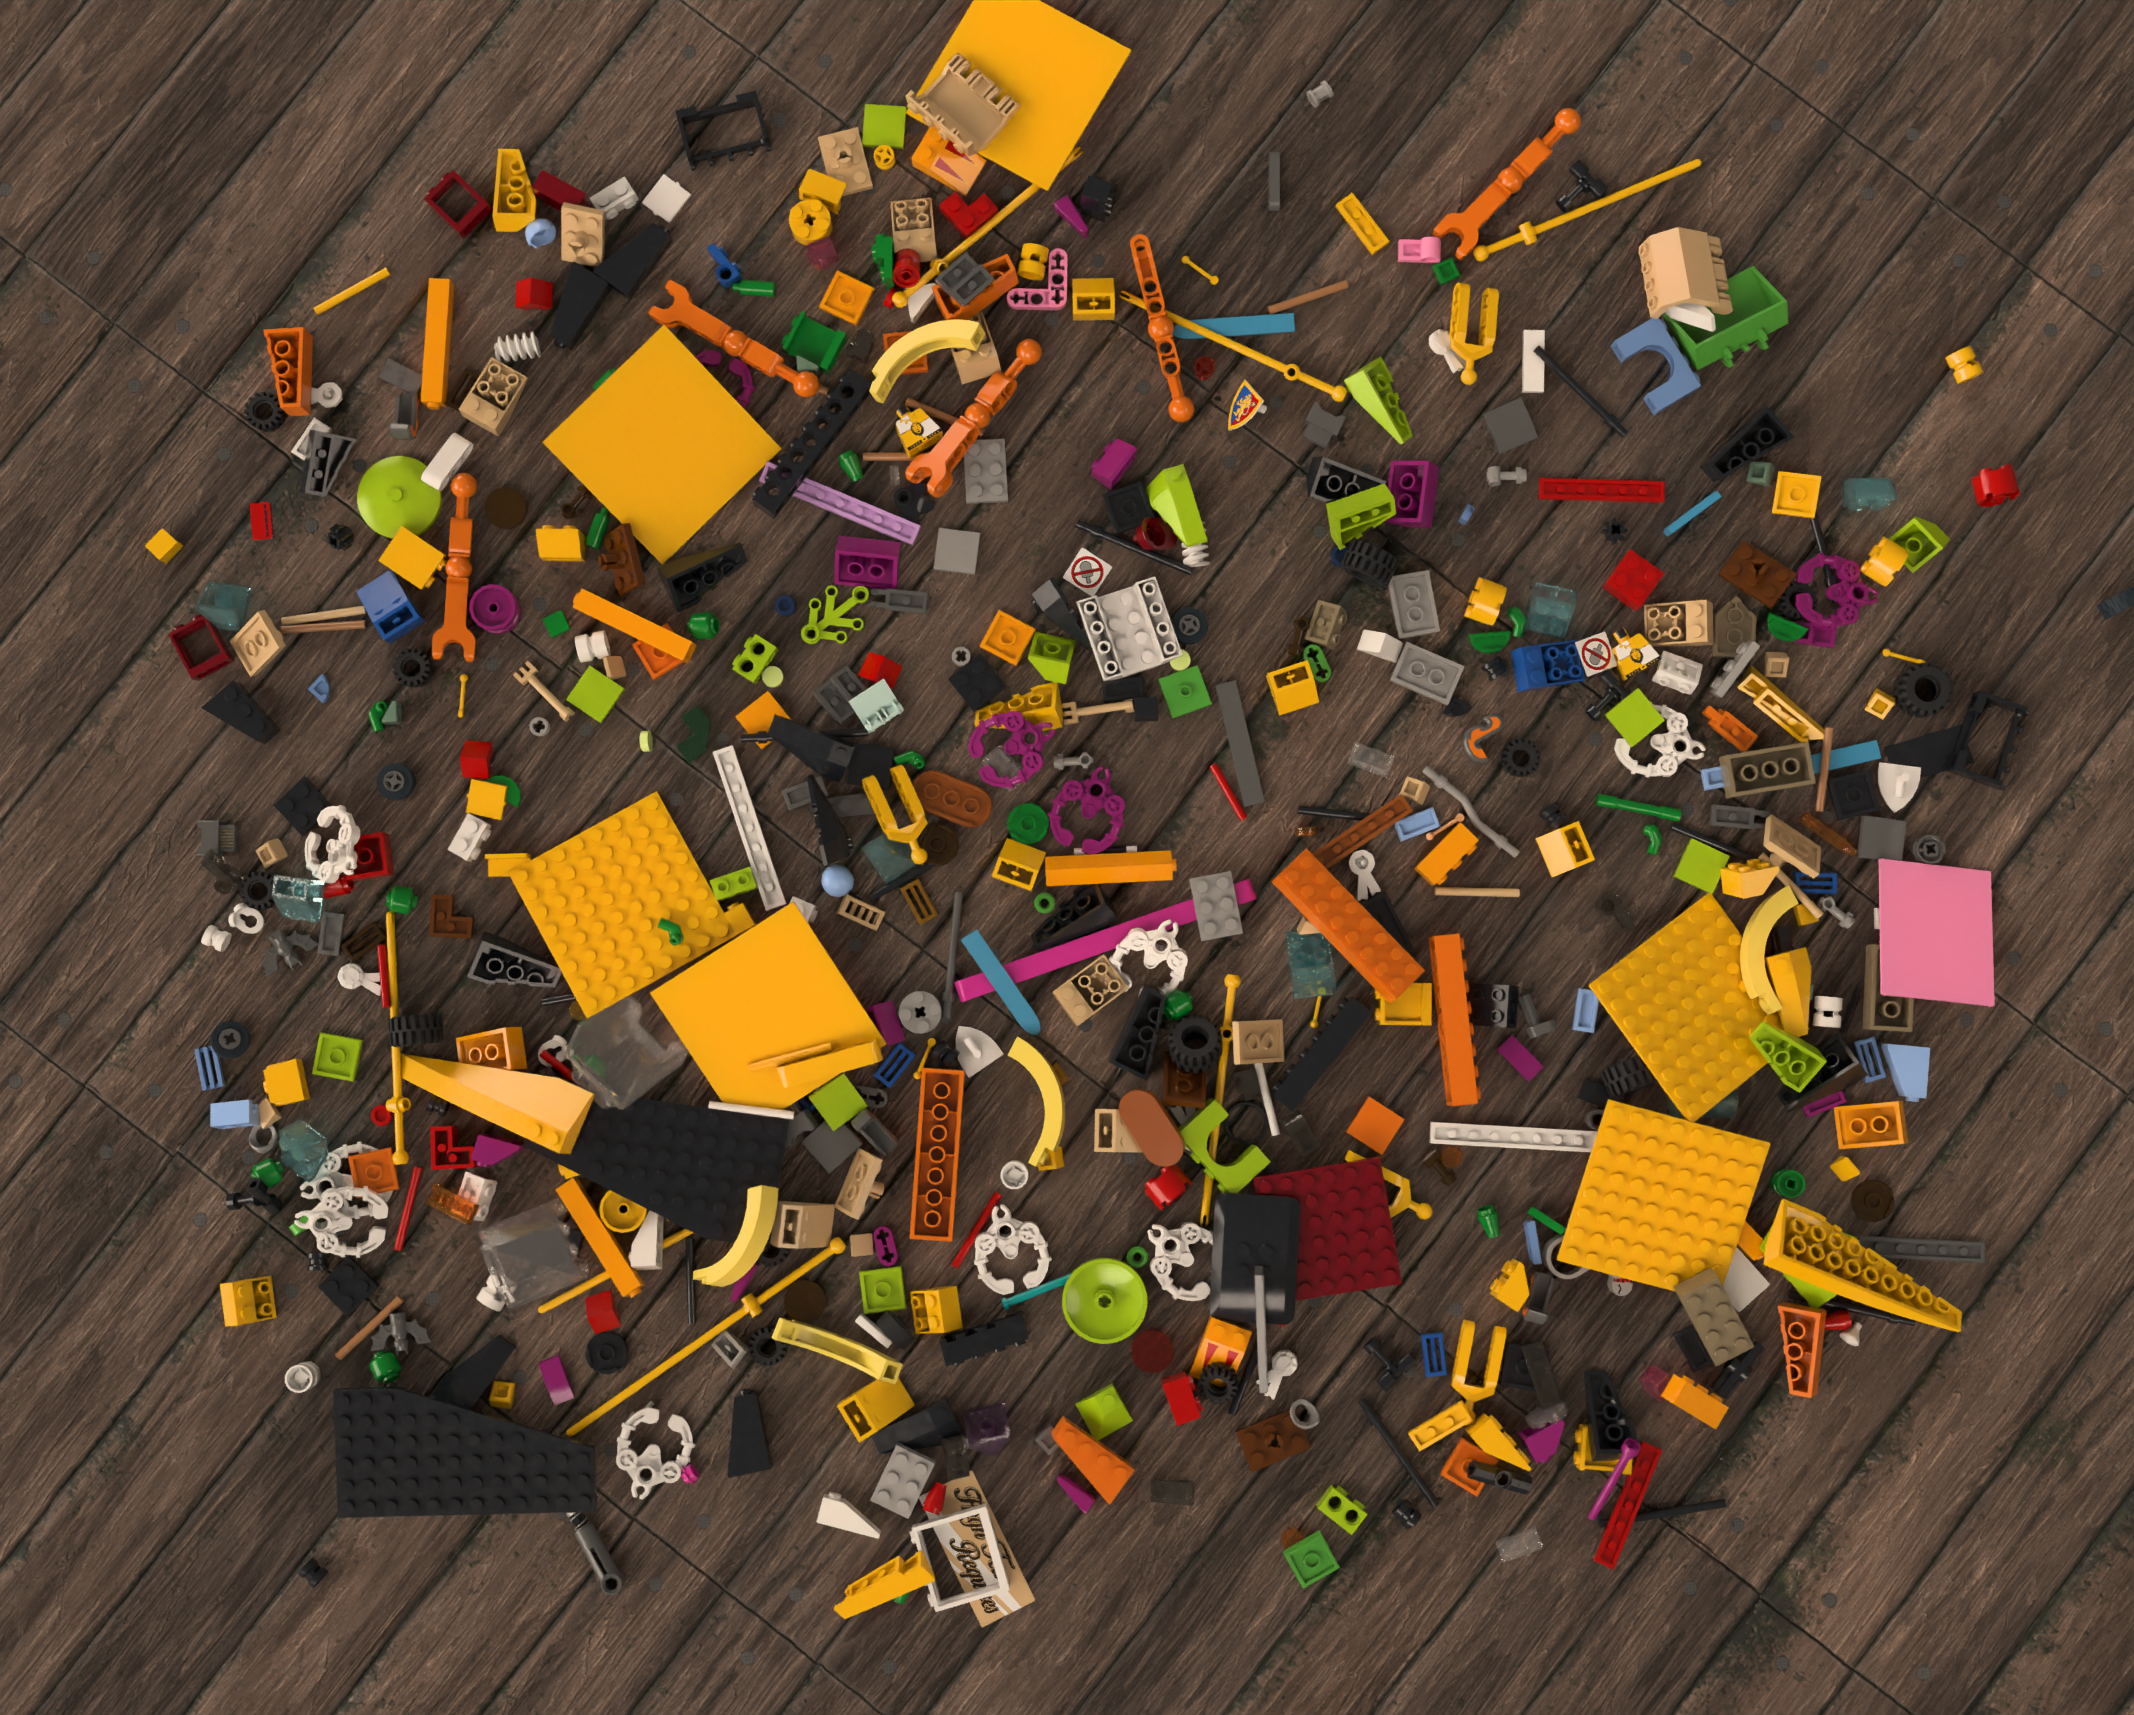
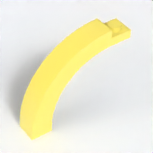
M960 319L938 321L915 329L895 342L878 360L872 370L876 379L872 382L869 392L877 402L884 403L897 378L914 361L928 353L945 348L959 347L977 351L986 334L978 322Z
M1789 885L1770 895L1755 910L1746 925L1740 948V968L1746 991L1750 1000L1756 997L1759 998L1761 1008L1768 1015L1782 1009V1006L1766 974L1765 946L1769 933L1776 921L1787 910L1799 904Z
M1017 1037L1008 1056L1017 1060L1032 1074L1044 1100L1045 1121L1043 1131L1028 1162L1039 1167L1040 1164L1044 1165L1049 1153H1047V1150L1056 1152L1061 1142L1065 1125V1100L1058 1076L1048 1060L1030 1043Z
M761 1185L748 1189L746 1214L736 1242L719 1262L710 1267L693 1271V1280H700L702 1284L724 1287L739 1280L752 1268L761 1255L773 1227L777 1209L778 1188Z
M779 1317L772 1338L777 1341L824 1354L849 1364L880 1381L896 1384L903 1366L899 1361L859 1342L793 1319L791 1321Z

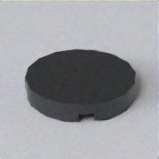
M604 1331L596 1334L589 1341L585 1357L588 1365L598 1373L612 1374L619 1371L625 1365L628 1359L629 1348L621 1335L613 1331Z

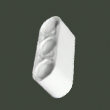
M453 433L427 466L421 480L436 490L442 491L470 455L474 444L457 433Z

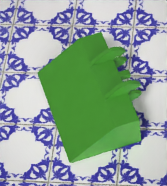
M1754 266L1727 279L1729 289L1724 293L1729 294L1733 311L1730 314L1713 313L1711 307L1705 306L1715 316V331H1708L1671 319L1665 312L1662 314L1684 355L1696 370L1721 359L1726 367L1730 368L1734 366L1731 358H1733L1732 352L1740 348L1747 352L1750 350L1748 344L1754 341L1762 350L1769 348L1765 342L1768 340L1767 334L1788 324L1786 299Z

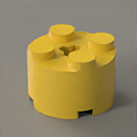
M807 199L797 203L790 210L789 224L796 241L807 247H818L827 242L832 232L833 224L830 213L824 204L817 199ZM812 221L814 225L810 226L808 222Z
M1883 536L1878 545L1875 544L1868 555L1871 557L1862 564L1860 571L1886 587L1893 580V575L1896 571L1899 572L1905 563L1909 551Z
M1478 577L1475 585L1477 590H1472L1468 602L1471 605L1467 606L1464 617L1493 626L1500 612L1499 608L1503 604L1507 587Z

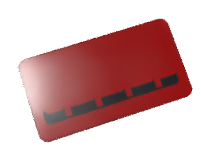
M251 503L250 516L253 540L271 539L273 535L270 503Z

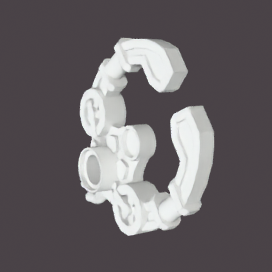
M1652 704L1658 713L1667 720L1666 728L1669 731L1664 734H1656L1650 740V745L1663 755L1659 758L1656 765L1648 763L1647 767L1637 765L1638 760H1633L1629 756L1630 746L1624 739H1616L1614 751L1619 761L1631 771V774L1639 773L1647 778L1657 776L1670 777L1676 772L1677 766L1687 758L1697 760L1704 757V753L1694 754L1692 751L1694 747H1699L1701 751H1705L1706 747L1701 742L1691 739L1687 730L1688 719L1684 714L1677 713L1673 709L1666 707L1667 705L1659 706ZM1676 742L1684 743L1685 751H1677L1674 744Z
M343 805L327 807L320 812L317 818V822L321 827L327 828L331 825L334 817L340 819L339 822L342 825L339 831V840L330 839L327 842L328 861L318 864L319 860L316 851L321 842L319 834L310 831L305 842L306 868L312 871L314 878H319L320 881L330 884L337 881L340 873L344 872L346 875H353L354 871L349 869L357 868V853L354 851V845L360 838V829L355 825L352 814L346 812V807Z
M1170 919L1164 921L1156 930L1145 931L1142 928H1134L1128 933V936L1116 945V951L1113 956H1110L1109 961L1128 988L1132 986V979L1129 975L1121 972L1120 967L1123 964L1121 958L1123 954L1128 955L1130 949L1135 951L1144 949V965L1147 968L1153 969L1160 962L1167 960L1168 966L1173 970L1170 973L1172 977L1170 983H1164L1163 987L1159 988V990L1163 991L1167 996L1177 989L1176 987L1179 982H1182L1184 979L1185 967L1188 962L1186 951L1179 948L1175 940L1178 933V923H1173L1172 932L1165 930V927L1172 923ZM1162 939L1167 943L1165 945H1158L1156 942ZM1142 986V987L1140 988L1139 995H1140V993H1141V991H1142V989H1143L1144 986Z
M362 1141L354 1145L347 1146V1144H344L342 1147L324 1154L320 1159L319 1165L321 1168L315 1179L305 1181L300 1186V1190H304L307 1186H312L313 1192L311 1194L302 1192L301 1196L307 1199L318 1198L321 1200L324 1192L321 1189V1184L325 1180L329 1181L332 1188L336 1189L353 1185L352 1175L339 1172L342 1166V1159L344 1157L345 1159L348 1158L349 1154L359 1152L361 1154L379 1149L362 1144ZM393 1190L378 1194L387 1203ZM345 1199L343 1200L342 1207L338 1209L340 1212L347 1213L355 1219H360L361 1216L370 1215V1217L374 1216L372 1214V1203L370 1202L368 1207L358 1208V1205L350 1207L348 1200Z
M353 1185L337 1189L329 1188L323 1192L321 1202L312 1211L305 1210L295 1214L297 1219L307 1216L308 1221L301 1223L299 1220H295L294 1224L300 1228L311 1230L316 1237L317 1248L321 1252L332 1253L341 1257L356 1255V1258H360L361 1255L371 1252L382 1244L385 1240L386 1230L384 1227L373 1226L369 1231L367 1241L357 1243L356 1247L346 1246V1242H338L336 1232L349 1229L352 1226V1217L347 1213L340 1212L338 1209L342 1207L343 1200H352V1196H361L362 1201L372 1203V1214L375 1219L387 1218L388 1205L378 1193L368 1189V1186L353 1188ZM319 1218L327 1219L322 1223L316 1221Z
M1004 1204L1000 1208L1005 1212V1216L999 1218L997 1216L999 1207L995 1206L992 1211V1225L986 1232L978 1234L975 1239L974 1263L978 1267V1279H982L989 1288L999 1294L1014 1293V1282L1012 1279L1002 1278L996 1280L992 1276V1272L987 1271L985 1263L989 1262L986 1255L992 1253L995 1247H998L1006 1258L1014 1259L1018 1254L1019 1242L1023 1241L1025 1243H1034V1249H1039L1041 1258L1037 1259L1039 1264L1037 1270L1027 1272L1023 1276V1282L1027 1289L1037 1287L1045 1278L1049 1261L1052 1260L1047 1250L1048 1243L1040 1233L1036 1223L1033 1221L1021 1222L1012 1218L1010 1210ZM1007 1225L1011 1228V1231L1008 1234H1002L999 1229Z
M1192 1221L1185 1222L1180 1228L1167 1230L1162 1225L1153 1224L1152 1228L1160 1230L1161 1235L1154 1237L1151 1229L1147 1231L1149 1239L1155 1244V1257L1150 1262V1270L1162 1285L1161 1288L1164 1291L1170 1292L1175 1300L1177 1298L1185 1301L1205 1299L1210 1294V1287L1206 1282H1199L1191 1290H1185L1182 1286L1177 1288L1173 1285V1279L1168 1275L1172 1270V1263H1177L1184 1267H1189L1193 1264L1194 1257L1189 1250L1188 1244H1194L1199 1239H1202L1203 1243L1209 1242L1213 1245V1232L1198 1226ZM1167 1240H1174V1246L1171 1249L1164 1248Z
M652 1407L643 1408L633 1414L625 1423L622 1422L621 1427L623 1428L620 1437H617L616 1440L618 1441L616 1463L620 1469L626 1470L632 1478L631 1492L634 1498L638 1497L637 1487H644V1493L639 1496L641 1500L649 1495L652 1486L662 1482H676L681 1476L682 1467H686L687 1463L690 1462L691 1450L695 1447L692 1433L686 1420L682 1416L672 1414L668 1420V1426L672 1431L681 1433L683 1439L681 1445H684L682 1454H677L676 1461L668 1460L662 1463L660 1447L657 1444H650L640 1456H637L636 1452L628 1446L631 1444V1440L628 1437L630 1431H635L636 1425L640 1422L652 1424L658 1421L659 1409ZM645 1468L652 1471V1475L646 1479L640 1476L641 1470Z

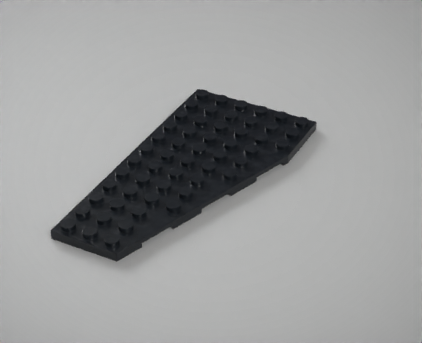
M589 1091L594 1093L595 1096L571 1154L557 1153L525 1138L524 1147L705 1239L735 1243L746 1214L748 1189L763 1185L778 1188L779 1191L790 1120ZM771 1233L765 1245L766 1248H770Z
M402 1387L335 1388L333 1390L338 1518L596 1512L594 1445L536 1430L528 1425L505 1418L493 1417L470 1410V1408L407 1391Z

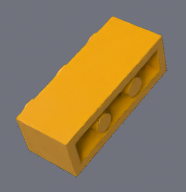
M1460 822L1414 869L1431 886L1436 883L1441 885L1448 878L1446 873L1451 868L1453 870L1458 868L1463 862L1461 858L1465 854L1469 856L1477 848L1475 844L1479 840Z
M1673 1374L1661 1397L1712 1428L1717 1429L1729 1408L1721 1403L1723 1399L1714 1393H1711L1709 1396V1390L1699 1384L1696 1387L1693 1386L1695 1381L1683 1375L1680 1378Z

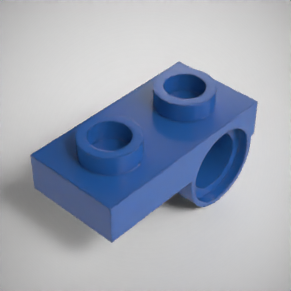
M714 243L707 247L709 254L719 265L716 269L719 283L727 288L732 287L733 282L739 283L742 280L740 275L741 269L734 261L732 263L728 261L726 251L721 246L717 248ZM725 272L732 273L731 277L728 279L721 278L722 274Z

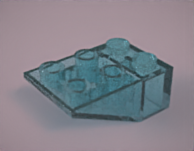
M1298 931L1285 932L1293 999L1335 994L1336 978L1329 941L1321 933L1299 935Z

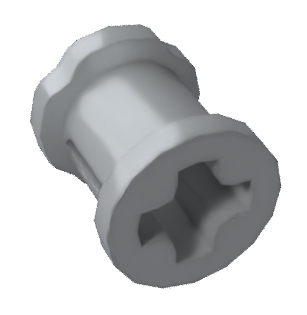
M1325 80L1312 91L1306 92L1307 98L1314 107H1318L1319 103L1326 98L1334 96L1331 87Z

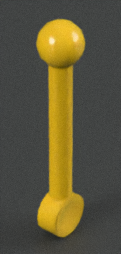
M1188 256L1182 257L1184 264L1190 265L1207 277L1212 285L1218 283V277L1211 276L1191 262Z
M1889 649L1882 651L1885 657L1893 656L1918 665L1926 662L1921 659L1891 652Z
M466 674L460 676L462 681L460 708L458 711V717L460 718L464 717L465 685L468 680Z
M1324 985L1317 987L1318 997L1313 1020L1310 1022L1312 1028L1318 1026L1317 1018L1322 993L1326 990Z
M934 1038L928 1040V1047L919 1068L913 1074L915 1079L921 1078L922 1068L932 1046L936 1044Z

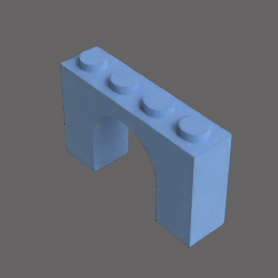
M1652 318L1616 339L1611 344V348L1621 363L1645 350L1657 351L1668 360L1670 365L1668 381L1649 392L1643 398L1654 416L1695 392L1701 386L1699 376L1692 372L1688 366L1689 361L1687 357L1678 350L1677 341L1674 337H1670L1667 332V326L1662 319Z

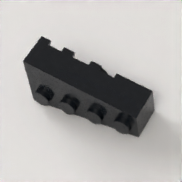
M1145 983L1108 1057L1109 1063L1146 1081L1148 1080L1150 1064L1166 999L1163 991Z
M1019 1312L941 1336L939 1344L946 1366L952 1364L954 1366L964 1363L965 1360L970 1358H981L985 1356V1353L991 1351L993 1353L1006 1349L1005 1346L1011 1344L1014 1347L1025 1344V1340L1029 1339V1334L1023 1314Z

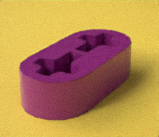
M879 1226L873 1234L878 1258L883 1265L891 1266L898 1258L893 1232L888 1226ZM882 1229L885 1233H889V1236L886 1237L887 1244L885 1245L882 1238L877 1237ZM884 1247H888L889 1253L894 1254L891 1262L882 1257L885 1255Z

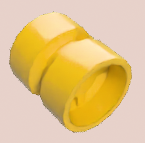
M1034 243L1023 244L1021 252L1023 260L1019 262L1017 274L1030 280H1043L1046 266L1043 264L1047 262L1049 249Z
M1971 346L1962 348L1945 358L1949 368L1955 370L1953 376L1957 384L1966 382L1984 372L1979 361L1974 360L1976 355Z

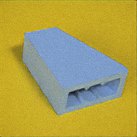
M1881 1044V1049L1898 1096L1906 1097L1905 1101L1919 1102V1098L1926 1099L1930 1048Z

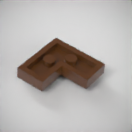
M432 894L429 937L473 939L474 918L453 917L454 896Z

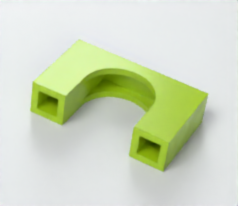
M1209 1098L1205 1102V1108H1199L1178 1129L1184 1138L1185 1147L1192 1152L1189 1156L1197 1164L1201 1162L1205 1167L1204 1173L1211 1180L1213 1178L1217 1180L1219 1190L1222 1193H1238L1270 1163V1160L1253 1144L1237 1159L1228 1164H1217L1210 1158L1207 1151L1208 1137L1229 1114L1215 1099Z

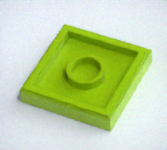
M865 104L862 146L877 148L881 145H887L892 149H904L906 106Z
M589 665L566 700L602 724L625 689Z
M1636 688L1605 714L1606 718L1630 747L1636 745L1665 721L1639 688Z
M1691 838L1673 877L1713 894L1721 877L1720 869L1725 868L1730 856Z
M320 1032L312 1074L355 1082L363 1040Z
M843 1072L809 1096L811 1102L833 1131L868 1106Z
M902 1266L859 1271L864 1314L907 1308Z

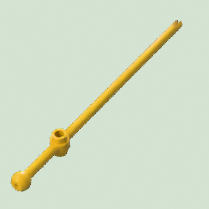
M1076 147L1071 152L1061 171L1083 153V150H1080L1081 147ZM1035 184L1029 186L943 259L935 258L930 262V270L920 277L915 286L907 288L903 292L898 291L892 296L893 303L898 308L905 307L910 296L934 276L940 275L945 271L952 261L1037 192L1040 187Z
M1695 159L1539 225L1532 226L1531 222L1528 221L1518 226L1521 232L1488 246H1476L1473 250L1474 257L1477 261H1485L1489 254L1517 242L1525 241L1526 246L1538 241L1537 234L1697 168L1701 165V160Z
M1121 291V293L1130 296V299L1119 295L1121 299L1146 310L1143 299L1126 291ZM1154 304L1150 307V311L1153 313H1158L1161 310V307ZM1165 310L1167 317L1173 323L1283 372L1288 380L1298 379L1331 394L1336 402H1342L1347 394L1344 386L1334 387L1301 372L1296 364H1283ZM1291 368L1295 369L1296 373L1294 376L1289 374Z
M389 911L386 913L391 1000L390 1018L399 1016L395 915ZM391 1046L394 1097L387 1100L386 1109L394 1113L396 1152L392 1156V1161L395 1165L407 1164L409 1161V1155L404 1148L403 1112L410 1109L411 1102L409 1098L402 1096L400 1047Z
M1227 974L1224 979V983L1228 988L1223 1026L1220 1027L1222 1055L1218 1064L1214 1098L1221 1106L1229 1043L1233 1040V1028L1231 1026L1236 988L1241 984L1240 976ZM1225 1030L1230 1031V1035L1228 1037L1223 1036V1032ZM1220 1124L1210 1133L1208 1154L1214 1162H1216ZM1206 1174L1200 1225L1202 1226L1203 1216L1206 1215L1205 1227L1209 1221L1213 1179L1211 1180Z
M684 1228L663 1240V1249L693 1234V1232ZM604 1271L541 1305L538 1308V1312L545 1313L611 1277L607 1271Z

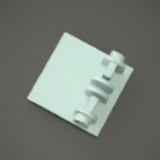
M884 678L848 701L868 733L874 732L876 728L885 725L887 721H891L890 719L904 711Z

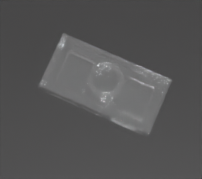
M1535 1526L1495 1541L1503 1563L1543 1548Z

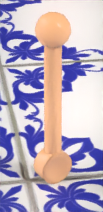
M1457 814L1455 819L1434 832H1428L1426 839L1433 840L1434 836L1456 822H1462L1464 815Z

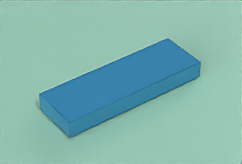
M1718 491L1713 492L1666 527L1663 533L1666 537H1669L1722 496Z

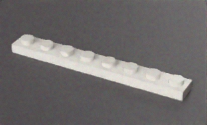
M731 745L714 751L713 755L765 909L769 911L786 905L787 903L734 746Z
M1430 1122L1429 1143L1591 1152L1598 1131Z

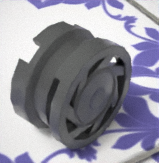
M1929 834L1918 837L1912 844L1911 852L1917 862L1934 864L1943 859L1946 847L1940 837Z

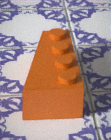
M1008 254L982 265L993 276L995 281L965 307L956 302L939 285L931 287L936 303L945 320H969L1019 283L1016 269Z
M304 327L263 330L268 343V354L272 361V372L276 379L275 386L280 408L289 416L311 415L313 336Z
M1783 1302L1778 1305V1312L1781 1318L1780 1326L1784 1340L1783 1348L1787 1362L1786 1370L1789 1392L1793 1395L1812 1398L1818 1392L1827 1310Z
M1062 1416L1051 1432L1053 1439L1110 1505L1135 1469L1127 1460Z

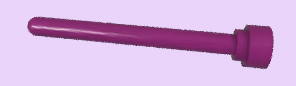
M1630 1438L1624 1441L1621 1447L1622 1456L1588 1514L1590 1520L1597 1518L1630 1459L1636 1457L1641 1450V1446L1637 1441Z

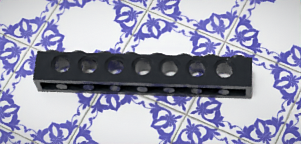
M853 369L841 377L840 385L837 389L831 390L824 406L820 405L814 414V419L805 424L801 436L792 441L791 449L786 455L783 454L779 458L778 466L775 470H771L766 475V482L762 487L759 486L752 495L754 506L771 518H776L869 396L872 383ZM847 391L854 393L851 397H844L843 394ZM835 407L841 409V411L837 414L831 412V410ZM823 423L829 425L825 430H821L818 427ZM809 440L817 442L814 446L806 445ZM803 456L804 460L802 462H795L794 458ZM785 472L792 474L788 479L782 478L781 475ZM773 488L780 490L776 495H770L769 491Z

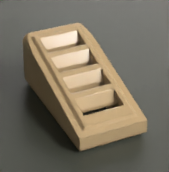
M846 894L837 914L877 931L885 912ZM851 901L853 902V904L850 908L849 913H847L845 911L847 909L849 902ZM860 905L861 907L857 916H853L857 906ZM865 909H869L865 920H862ZM873 912L877 913L873 923L870 924L869 920Z

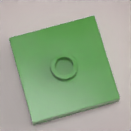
M1198 665L1158 679L1172 719L1212 705Z
M1320 1530L1282 1551L1303 1589L1340 1568Z

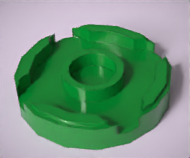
M1033 803L1020 804L1010 812L1007 820L1008 831L1017 842L1032 845L1041 841L1046 836L1049 828V819L1046 812L1040 806Z

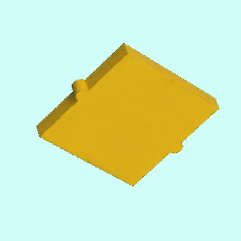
M472 778L470 790L467 794L466 813L502 820L504 805L507 804L505 801L507 786Z

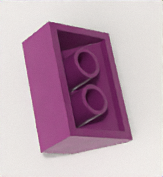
M1391 461L1388 489L1395 499L1396 514L1384 521V523L1409 528H1432L1439 467L1430 461Z
M838 536L835 548L834 584L856 587L864 586L866 588L887 590V588L897 589L901 542Z

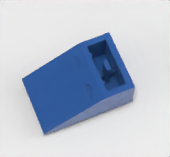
M391 569L356 591L372 623L383 640L389 644L425 622Z
M1578 640L1525 646L1511 651L1517 691L1539 690L1585 681L1582 661L1575 642Z

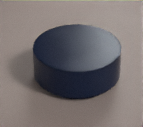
M1338 546L1333 548L1330 560L1335 566L1341 567L1340 563L1348 547L1342 550Z
M782 595L775 601V610L780 616L788 617L795 612L796 603L792 597Z

